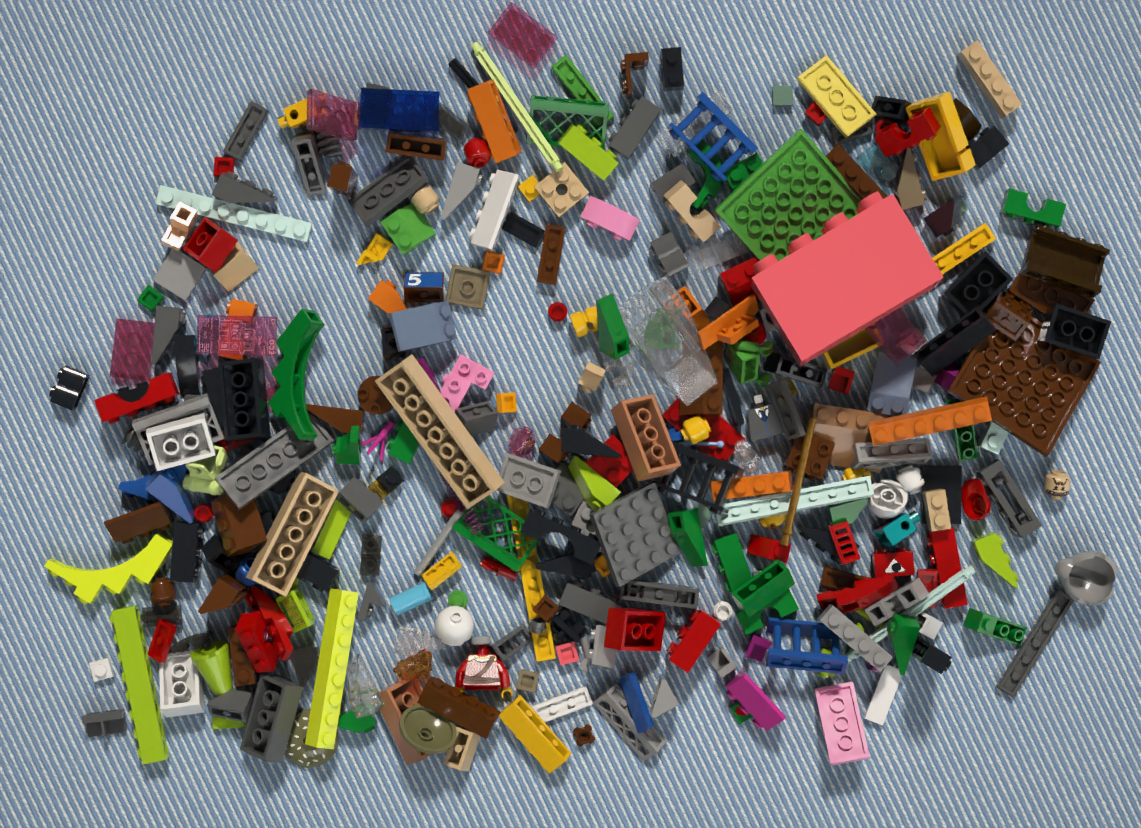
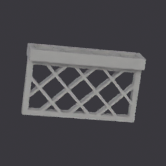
M208 393L132 420V426L134 431H136L149 466L155 463L149 454L150 446L148 449L146 446L149 442L143 439L141 434L146 428L173 422L175 419L180 420L184 416L191 417L194 416L191 414L195 412V415H198L200 410L208 408L211 414L207 421L208 426L215 428L218 432V436L212 438L213 443L224 439Z

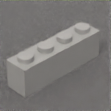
M829 604L817 618L879 672L893 658L833 605Z

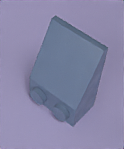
M449 301L389 313L398 352L457 339Z
M879 351L867 411L893 416L909 413L918 362L917 357Z

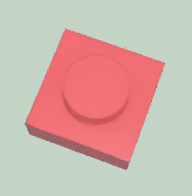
M575 641L556 646L560 665L579 661Z

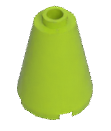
M225 640L209 643L210 646L206 648L200 646L190 653L192 662L216 696H220L233 689L229 645Z

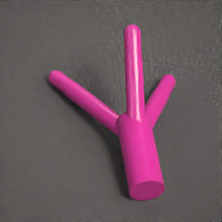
M388 421L378 435L361 443L362 446H365L375 441L368 449L367 454H370L381 441L379 461L383 462L385 439L395 424Z

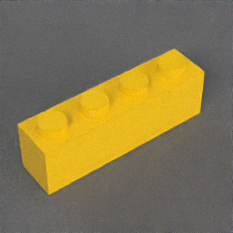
M521 695L502 709L499 715L501 721L507 725L515 737L523 743L528 752L538 760L540 765L549 774L562 765L571 755L570 750Z

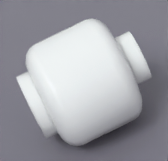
M909 465L898 470L899 473L896 475L897 483L903 486L902 489L905 493L909 492L912 495L921 491L920 487L925 482L918 467Z

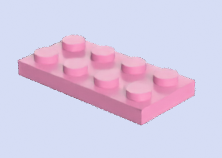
M853 682L815 688L830 765L870 759Z

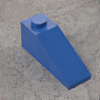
M170 468L160 471L156 470L146 480L145 490L191 524L194 519V510L175 472Z

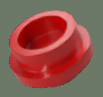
M555 302L550 305L548 315L553 321L560 322L566 318L567 308L563 303Z
M447 499L442 503L441 511L445 517L451 518L454 512L459 509L460 503L458 502L457 504V500L454 502V499Z
M202 503L196 506L194 516L197 521L206 523L213 518L214 512L209 504Z

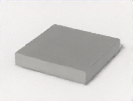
M171 249L154 276L153 281L187 301L207 268L181 251Z

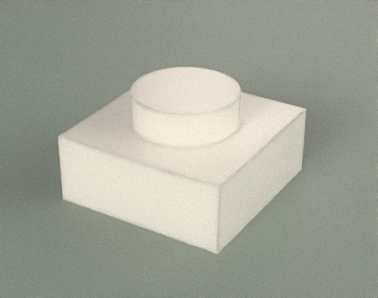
M110 657L89 663L94 682L115 676Z

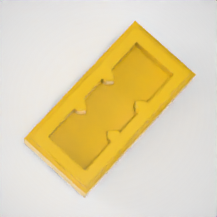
M451 551L421 576L428 587L433 590L463 566Z

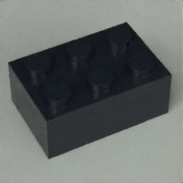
M984 251L940 295L963 317L977 306L983 310L1013 278L987 251Z
M1052 303L1048 305L1037 341L1091 359H1100L1111 321Z

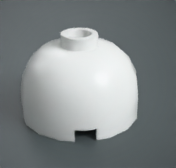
M886 479L881 480V483L872 484L874 497H868L867 502L871 512L875 516L887 520L900 515L907 504L908 496L907 492L905 493L902 489L903 486L893 480Z
M460 606L444 608L438 614L434 626L436 636L438 635L444 644L450 646L462 645L471 638L474 630L473 618L470 612Z

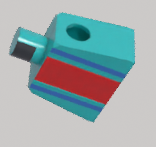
M916 511L909 514L901 513L872 531L882 547L893 546L916 531L914 524L919 522L921 518Z

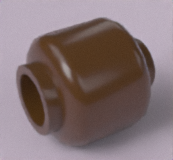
M169 578L154 579V582L150 584L151 602L158 604V607L170 606V602L176 599L175 583L170 581Z

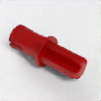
M484 556L480 562L481 567L496 573V576L501 575L513 582L516 580L518 572H515L502 562L500 563L487 556Z

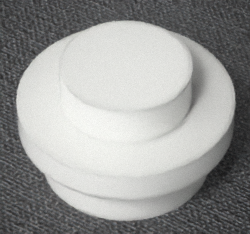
M721 601L714 606L713 614L718 620L726 621L731 618L733 609L728 602Z

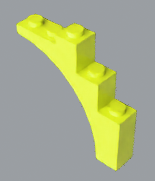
M157 533L149 544L135 557L112 568L98 570L80 569L63 564L53 558L47 560L44 567L48 569L47 572L49 574L64 578V582L71 587L77 586L73 593L78 596L77 600L84 604H91L95 602L104 586H107L106 590L112 594L123 593L133 575L135 580L143 585L145 583H152L172 551L173 541L163 534Z

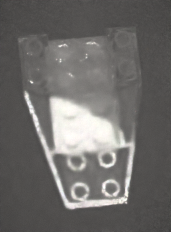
M667 276L644 286L618 307L629 335L630 353L627 355L686 406H689L718 383L707 352L701 349L697 334L698 329L690 309Z

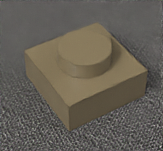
M520 669L516 689L535 693L539 673Z

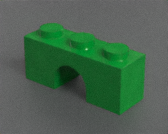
M1010 188L1005 191L1000 213L1005 214V218L1016 220V218L1024 219L1023 223L1035 225V223L1049 227L1050 230L1061 226L1066 203L1046 199L1043 200L1041 209L1036 212L1032 211L1027 205L1029 193Z
M787 589L749 618L737 607L738 610L735 611V614L744 633L747 635L764 627L760 615L767 607L775 608L781 618L799 610L790 589Z

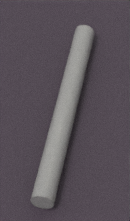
M460 509L454 512L414 571L416 575L421 576L450 534L452 527L462 516V511H459Z

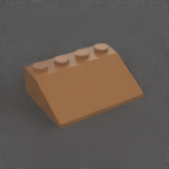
M812 403L810 418L816 419L813 434L830 440L835 444L828 465L850 468V464L855 460L853 445L855 443L872 442L869 422L892 417V415L817 403ZM881 468L868 469L872 472L881 473Z

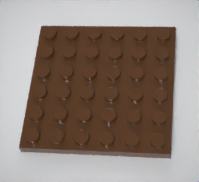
M1031 316L1029 325L1016 341L996 329L994 333L974 346L947 392L962 402L987 396L992 422L1044 457H1047L1101 362L1097 359H1091L1038 342L1043 323Z

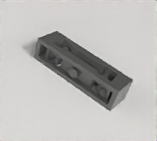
M1000 459L994 460L977 471L979 475L977 479L989 490V498L1000 507L998 511L1004 520L1007 519L1011 525L1009 529L1014 536L1024 538L1043 526ZM1003 483L1017 507L1022 509L1024 513L1020 512L1016 515L1001 490L996 488L995 485Z
M633 579L620 586L619 599L697 609L700 589L698 587Z

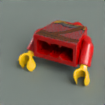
M477 645V655H469L468 660H464L456 671V688L464 693L465 690H501L503 699V693L509 691L512 697L513 692L509 687V672L503 662L497 660L496 655H489L488 645Z

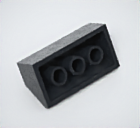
M248 358L218 362L225 441L271 437L264 360Z

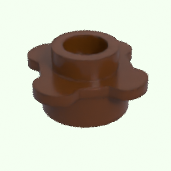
M589 724L582 728L576 727L573 730L578 746L595 741V737L591 732L592 727Z

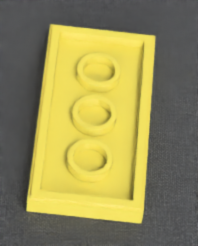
M827 55L796 79L846 139L876 116L874 110Z

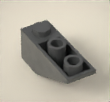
M230 171L227 174L225 172L221 173L212 193L213 196L228 203L274 202L278 198L273 196V191L263 188V190L256 188L254 182L249 180L244 182L237 179L238 175Z

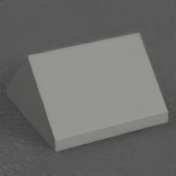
M660 674L649 710L650 716L653 718L679 705L667 679L662 674Z

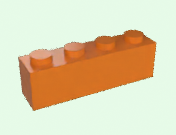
M494 79L467 89L468 100L475 109V118L483 129L482 136L489 144L491 158L498 163L523 153Z
M791 470L735 477L731 481L725 499L792 491ZM724 479L711 481L713 501L716 500Z

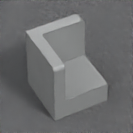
M723 646L707 657L721 678L737 668V665Z

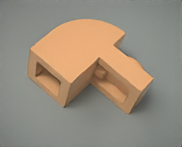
M179 202L170 217V226L161 239V243L180 251L185 240L189 239L197 220V210Z

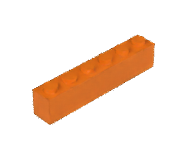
M986 396L869 422V430L873 446L992 421Z

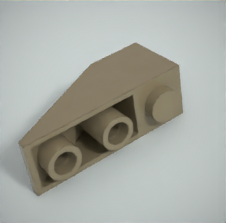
M910 148L904 150L894 192L895 198L903 211L923 206L925 204L924 201L927 200L925 190L921 189L920 186L922 181L920 171H916L915 167L917 162L914 151L911 152Z

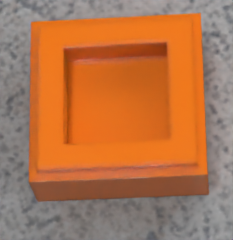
M486 251L482 270L501 274L505 255Z

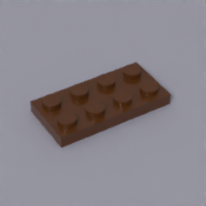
M1021 269L1007 289L1014 296L1025 301L1043 315H1046L1048 305L1052 303L1087 313L1095 301L1091 297L1020 274Z

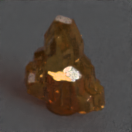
M425 648L416 655L400 660L393 668L394 673L399 678H404L407 681L426 679L432 670V652L427 651Z

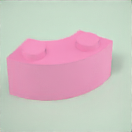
M592 196L589 197L580 216L587 221L586 225L594 229L598 226L612 233L611 237L619 241L622 238L630 241L640 221L629 213Z

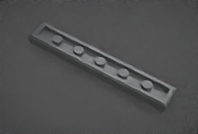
M1059 588L1056 589L997 683L996 687L1014 698L1074 602L1067 593Z

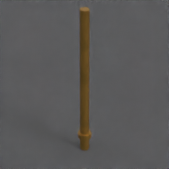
M814 418L808 419L785 526L781 530L783 534L780 545L788 546L790 535H793L792 526L816 424V419Z

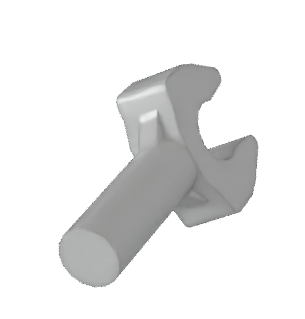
M588 635L581 636L585 657L580 661V665L588 673L587 661L589 649L591 648Z

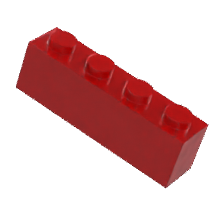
M954 527L933 532L927 531L926 544L927 547L931 548L932 555H929L931 567L934 566V569L938 571L937 586L945 583L949 578L962 570ZM964 583L938 600V605H941L944 609L968 605Z

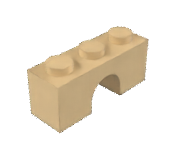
M682 180L663 195L667 200L665 202L667 207L679 214L677 219L683 226L686 224L691 230L688 232L695 240L699 238L704 243L721 228L713 216L705 209L697 215L690 214V206L697 197Z

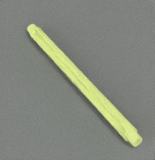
M478 42L473 43L471 48L474 51L475 57L490 79H494L497 89L550 167H553L556 172L562 170L563 166L560 163V159L487 52Z

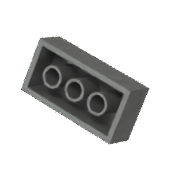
M260 675L240 750L265 762L282 763L303 686L280 676Z

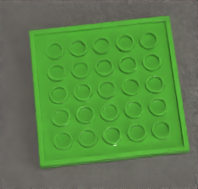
M798 129L714 211L759 261L771 254H774L777 260L780 261L789 256L787 252L789 249L788 244L806 233H809L813 241L823 235L821 231L824 228L823 224L837 214L844 212L848 220L856 216L857 212L855 210L859 207L858 203L862 199L802 129Z

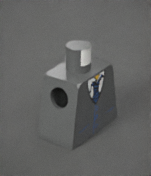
M763 394L753 396L754 408L747 410L750 442L784 433L774 403L766 405Z

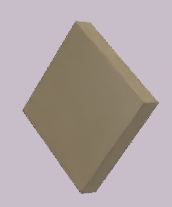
M452 264L445 301H449V304L484 310L491 272Z

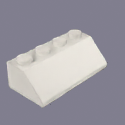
M498 169L496 174H491L488 183L491 185L489 192L485 191L482 202L485 203L483 210H478L475 221H478L476 229L472 228L468 238L471 240V245L494 252L520 180L519 175Z

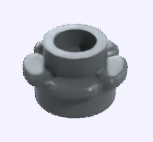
M531 618L528 628L531 629L532 633L541 634L547 629L546 621L542 618Z

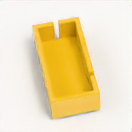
M950 91L935 95L932 98L928 97L915 101L906 107L909 118L912 114L930 107L941 126L936 133V137L929 141L924 139L919 144L932 181L965 173L976 165L970 148L966 149V146L969 144Z

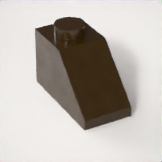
M955 98L953 100L966 139L970 141L982 125L972 111Z

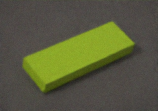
M335 500L312 552L329 560L351 515V512L337 500Z

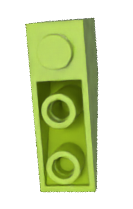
M990 532L971 540L977 558L1010 586L1018 588L1017 582L1019 579L1016 572L1010 568L1011 559L1008 553H1004L1002 549L1004 543L1001 536L995 532Z

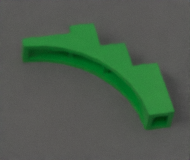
M307 309L299 311L276 341L284 357L272 371V374L277 384L281 387L269 400L268 404L276 417L286 418V422L292 427L295 436L299 440L314 441L318 435L311 424L307 412L304 379L310 350L325 324L316 311Z

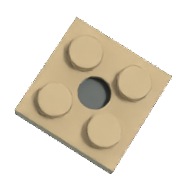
M565 162L562 164V170L559 172L554 170L534 186L542 199L558 217H561L589 194V191Z

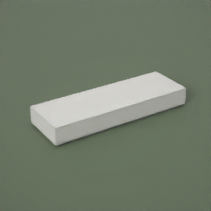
M887 664L882 670L864 715L865 719L880 725L884 724L902 677L898 668Z
M583 686L532 706V709L544 722H548L591 706L593 702L587 686Z

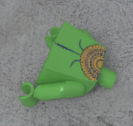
M742 337L735 344L724 343L727 347L726 362L740 385L750 381H757L760 387L768 385L771 378L770 374L763 372L760 377L758 376L760 360L758 351L763 356H769L773 352V349H770L773 346L771 341H766L763 345H759L757 342H751Z

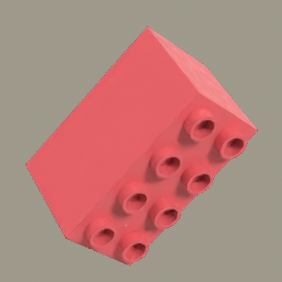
M879 191L869 195L858 203L859 207L855 210L857 212L856 216L848 220L844 212L839 213L823 224L824 228L821 230L823 235L813 241L809 233H806L788 244L789 249L787 252L789 256L778 261L775 255L771 254L753 265L755 276L752 277L751 287L799 367L933 289L944 278L893 194L884 199Z

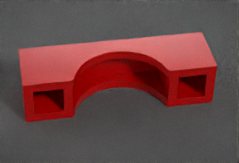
M168 372L149 379L148 391L138 401L128 402L123 400L117 393H111L95 399L94 402L101 421L108 422L110 425L121 421L119 417L127 415L129 418L139 414L138 410L143 408L146 411L154 409L159 402L164 401V404L175 401V396L180 394L172 373Z

